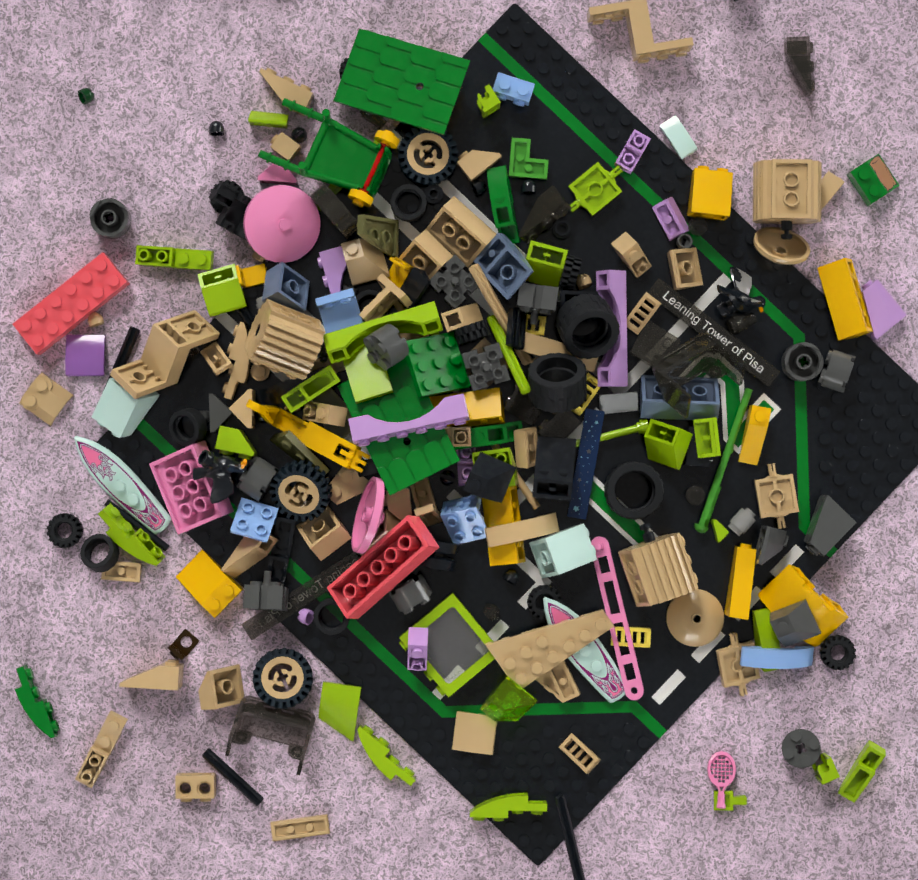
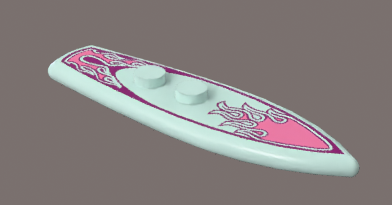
M80 436L74 437L80 458L98 485L153 534L156 535L165 530L171 521V517L140 478L109 449L92 440Z
M547 597L543 598L544 612L548 625L580 617L558 601ZM599 638L568 657L576 669L609 703H613L625 695L620 671Z

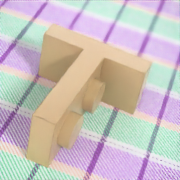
M381 273L376 279L384 289L364 307L359 315L367 322L382 317L397 300L407 308L413 302L399 287Z
M426 477L410 485L416 509H414L415 515L421 518L426 527L443 522L440 516L441 513L436 506L429 478Z

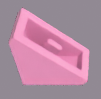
M272 164L258 176L260 183L298 185L297 179L289 170L285 171L283 167Z

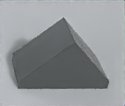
M209 394L210 432L216 433L219 427L223 426L233 415V412L215 394Z

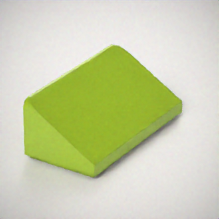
M260 111L250 112L248 118L250 125L288 128L289 114Z

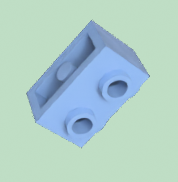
M498 72L493 91L499 100L506 101L508 99L513 101L514 104L524 107V105L529 106L535 84Z

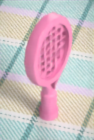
M720 751L711 756L707 772L711 783L718 789L716 808L725 809L724 791L735 778L736 765L730 754Z

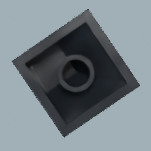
M480 452L463 490L480 498L502 503L516 466Z

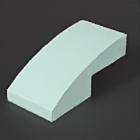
M676 115L660 125V129L670 141L671 146L681 160L698 150Z

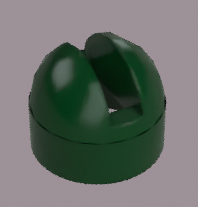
M83 88L78 91L79 100L82 104L86 105L93 101L94 93L90 88Z

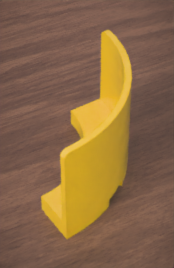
M789 564L758 593V597L770 612L806 599L821 634L803 641L817 647L849 617L839 603L823 593L819 595L813 590L815 585L804 575L800 568Z

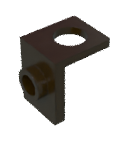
M184 629L177 639L169 645V653L177 660L179 658L183 660L198 644L199 639L187 629ZM184 636L191 638L192 644L190 647L186 648L181 645V639Z

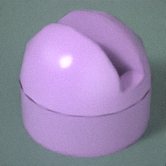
M305 608L301 609L298 612L300 614L297 616L298 620L305 625L311 624L314 612Z

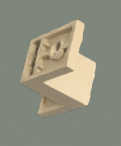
M630 0L589 7L586 15L587 22H592L593 25L602 24L604 20L608 19L616 22L623 20V17H625L633 61H638V64L647 63L651 58L665 60L668 59L669 55H676V57L686 56L687 52H690L694 45L692 37L654 44L647 0Z
M196 310L155 323L151 328L141 359L112 369L110 376L134 399L172 386L179 381L190 349L218 339L220 333Z

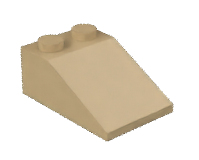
M168 659V661L123 680L119 683V687L178 691L183 685L184 663H179V660Z

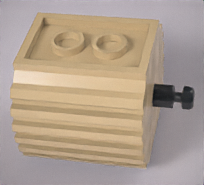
M772 159L754 162L753 222L781 224V230L784 231V234L781 235L783 240L792 239V234H789V231L793 230V224L820 222L822 163L812 159Z
M269 299L261 305L246 338L245 349L250 362L261 366V364L268 366L269 370L279 373V371L286 373V376L296 380L298 378L303 380L307 378V374L310 373L314 362L318 358H321L320 362L325 363L328 359L326 351L320 353L325 330L319 319Z
M646 523L640 526V530L645 532L642 535L644 541L618 552L636 607L663 603L698 589V578L692 570V560L686 553V543L680 532L655 537L653 531L649 532L651 524Z

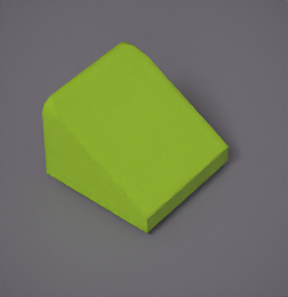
M712 519L711 524L715 539L719 543L729 531L718 520Z

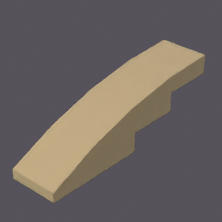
M525 332L524 349L519 350L538 357L549 353H566L571 355L562 342ZM599 357L583 358L580 360L585 364L586 371L595 372Z

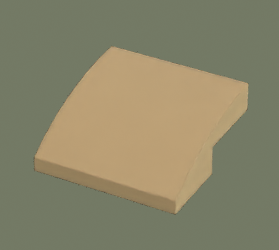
M457 711L452 750L493 755L498 716Z

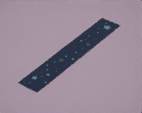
M587 408L585 410L568 517L586 520L604 411Z

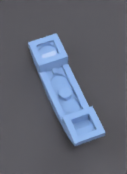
M742 646L740 665L765 669H794L812 666L814 646H795V648Z

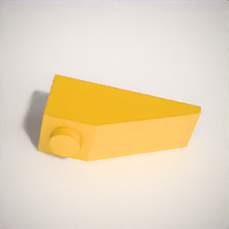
M749 405L738 462L758 465L768 429L771 408Z

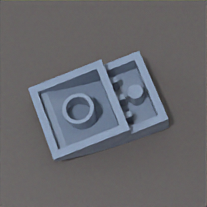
M497 233L474 260L476 264L480 265L486 278L507 300L512 297L534 272L522 253L502 233Z

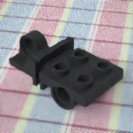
M220 182L217 189H212L208 197L224 206L215 224L247 241L243 228L245 210L252 199L227 184Z

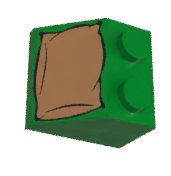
M879 154L847 174L867 206L900 186Z

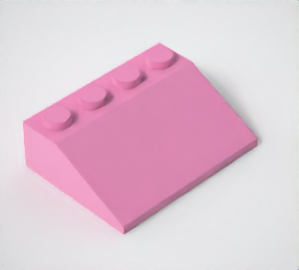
M205 440L149 463L178 535L234 512L229 497L219 503H211L212 478L193 479V469L202 467L198 463L200 454L204 450L209 451Z

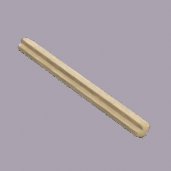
M478 263L473 264L469 267V271L506 334L508 315ZM514 349L523 365L531 363L532 357L530 354Z

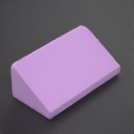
M669 197L652 207L669 241L690 231L673 197Z

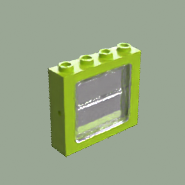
M453 592L411 626L428 628L427 671L423 673L430 681L434 680L438 684L436 689L442 696L446 694L450 697L495 659L485 643L494 641ZM409 629L399 636L401 640L399 644L405 651L408 650Z

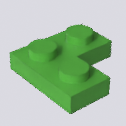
M512 138L509 177L547 180L549 160L529 158L531 139Z

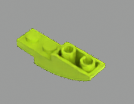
M136 246V265L187 270H213L214 251Z
M111 503L98 513L110 527L105 533L132 556L155 566L166 557L142 528L135 532L132 525L121 516L119 510Z
M359 725L357 729L359 738L375 766L390 780L397 775L412 786L416 780V777L413 776L415 772L407 766L403 768L399 765L400 761L392 754L390 756L387 755L390 751L388 746L390 743L381 736L379 739L374 736V731L369 726L365 725L363 727Z
M528 793L505 794L476 805L469 810V817H473V820L484 821L485 818H492L493 821H504V818H508V811H512L513 814H523V811H531V814L541 815L543 812H547V801L528 800Z

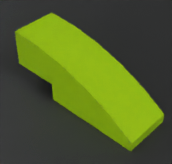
M329 365L280 398L289 412L293 413L340 382V379L331 365Z
M764 608L752 611L755 646L780 648L779 640L770 624V610ZM761 668L764 672L778 670Z
M868 740L842 782L838 794L855 803L875 775V770L885 758V749Z

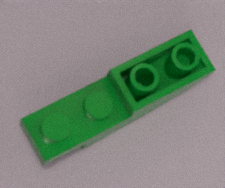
M506 165L488 168V187L495 227L498 229V233L505 234L513 244L519 243L521 240Z
M514 421L472 427L471 446L454 447V449L513 442L514 430L522 429V422Z
M27 665L16 668L22 686L15 689L23 709L43 733L50 738L56 737L60 729L57 720H53L51 714L54 712L52 704L47 702V699L39 701L40 692L37 686L34 687L32 669L28 668Z

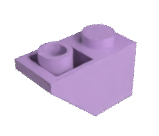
M409 627L407 670L427 671L428 628Z

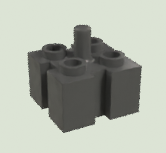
M456 255L444 265L446 271L443 274L438 271L430 279L431 283L429 284L438 294L443 291L447 295L444 300L453 309L458 308L466 300L464 294L467 291L472 294L478 288L472 274L464 270L466 265Z
M523 283L518 289L516 308H520L521 312L531 313L530 324L537 325L538 315L550 316L551 313L555 312L559 287Z
M499 342L483 347L484 352L477 353V349L461 354L465 369L470 368L472 375H469L468 379L472 391L488 387L487 382L493 380L494 384L510 380L506 365H501L499 361L500 358H503Z
M264 571L263 583L260 581H250V585L244 584L243 608L249 610L288 611L289 588L284 587V584L281 582H271L272 572Z

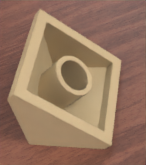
M696 247L674 249L667 252L674 291L703 285Z
M248 389L229 409L247 428L255 429V411L246 407L249 399L256 402V390Z

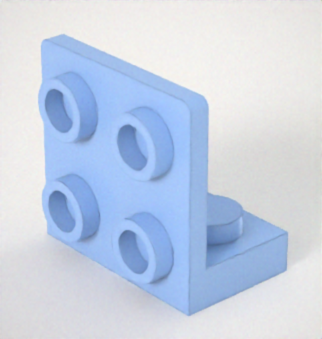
M353 288L315 299L326 334L363 323L359 315L360 309Z
M470 495L443 502L440 516L453 543L462 544L486 538L484 528H487L479 511L482 500L480 497Z
M241 497L230 532L267 543L272 527L276 523L279 508Z

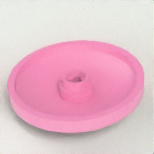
M275 185L265 188L252 198L245 210L243 219L245 237L251 248L267 260L279 263L298 260L313 248L320 233L319 211L314 201L305 192L296 187Z
M371 477L361 495L354 519L351 539L352 550L355 553L364 554L375 538L379 525L383 523L385 491L384 482L381 478Z

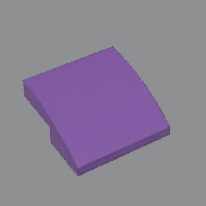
M66 335V376H105V335Z

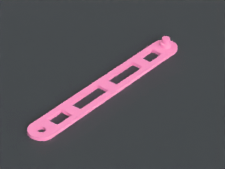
M601 536L595 537L591 544L596 550L597 560L593 562L605 612L613 625L623 622L630 654L621 656L615 626L611 628L610 633L624 691L629 699L638 700L644 694V687L610 545L606 538ZM607 556L610 572L606 573L601 572L598 558ZM612 580L620 613L611 614L604 582ZM632 663L636 679L627 680L624 665ZM633 687L637 688L636 694L631 691Z

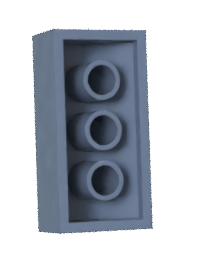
M641 375L640 418L696 420L717 417L718 421L720 408L718 378Z

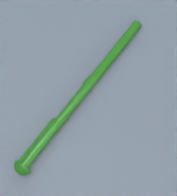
M745 388L699 524L695 523L694 525L699 533H705L709 529L708 524L721 490L720 484L730 455L733 453L734 443L753 391L749 388Z

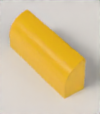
M843 258L818 267V273L838 341L852 339L873 332L852 259Z
M500 387L429 397L435 408L444 397L464 394L470 420H467L463 425L457 426L472 428L505 423ZM449 424V425H446V426H447V427H453V426H455V425H454V424Z
M517 485L508 487L502 503L482 498L484 520L487 528L521 521ZM523 541L488 547L490 566L526 562Z

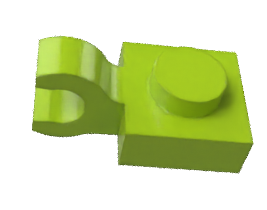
M713 790L714 810L733 811V805H747L746 795L733 796V790H725L726 808L718 809L716 808L718 790Z

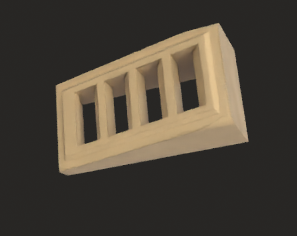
M646 292L628 315L627 328L638 335L662 303ZM645 299L654 305L653 309L644 303ZM642 306L650 313L648 315L645 314L639 307ZM638 313L645 318L644 321H641L634 314ZM632 318L634 321L640 324V326L636 327L634 324L630 322V319Z
M573 733L559 746L586 774H589L601 761ZM574 740L576 743L570 750H568L567 747ZM580 746V751L574 756L572 753ZM586 752L587 755L580 761L578 758ZM590 757L593 758L587 766L584 765Z

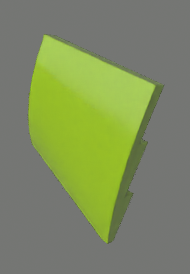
M323 681L318 718L351 741H354L361 687Z

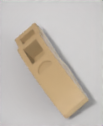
M241 321L239 325L235 326L233 336H235L233 344L230 343L227 349L228 358L234 360L235 364L229 368L228 375L231 376L229 382H225L222 393H224V398L230 400L234 398L238 383H247L251 364L245 349L248 329L246 324Z
M112 710L109 712L75 780L90 788L94 786L128 721L127 718Z

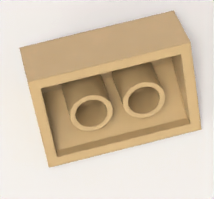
M455 196L440 209L426 228L453 255H456L466 267H469L474 262L476 257L496 236V233Z

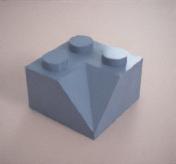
M281 262L266 271L262 301L265 303L269 299L303 313L307 307L310 281Z

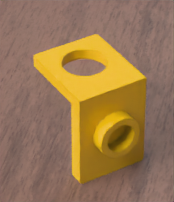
M390 257L389 260L393 264L389 270L390 276L387 278L397 287L401 288L413 266L398 257Z
M265 264L243 269L236 265L239 284L243 288L265 283L267 271Z

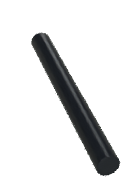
M108 499L104 506H107L111 503L136 530L142 528L162 550L166 551L169 548V544L153 534Z

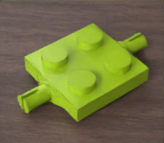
M597 162L568 186L576 199L567 206L568 209L573 213L582 206L591 216H594L622 193L614 179L623 172L620 166L617 165V167L609 172Z

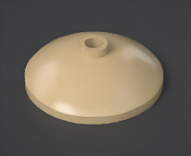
M765 227L755 233L753 243L757 251L774 263L795 265L804 262L810 255L809 244L795 232L789 231V234H792V239L790 240L781 239L784 231L779 227Z
M697 589L686 595L674 598L670 602L666 613V622L670 633L676 640L687 646L699 647L709 644L720 634L724 624V612L715 596L707 591ZM699 615L700 621L694 622V616Z

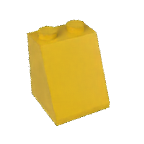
M708 166L694 168L692 171L687 216L723 221L728 219L731 212L733 173L728 172L726 168H717V171L709 170Z

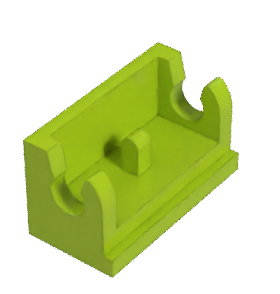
M490 84L485 86L486 92L483 99L479 93L477 95V105L482 112L483 118L500 109L501 102Z
M717 417L693 420L697 458L721 456Z
M825 752L821 753L820 759L823 764L821 763L816 766L815 762L812 767L816 774L814 776L815 779L823 785L840 776L832 758Z

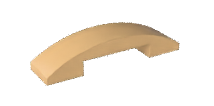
M555 512L484 528L488 547H494L559 532V526Z

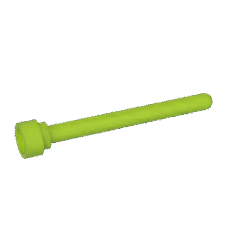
M647 418L639 420L633 426L601 433L600 442L637 432L638 434L642 433L645 435L649 425ZM580 439L576 440V448L580 445Z

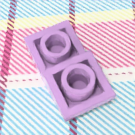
M634 129L614 166L617 167L619 165L620 169L631 175L651 138Z
M475 447L456 450L460 459L457 462L459 486H465L473 467L472 453L476 452Z

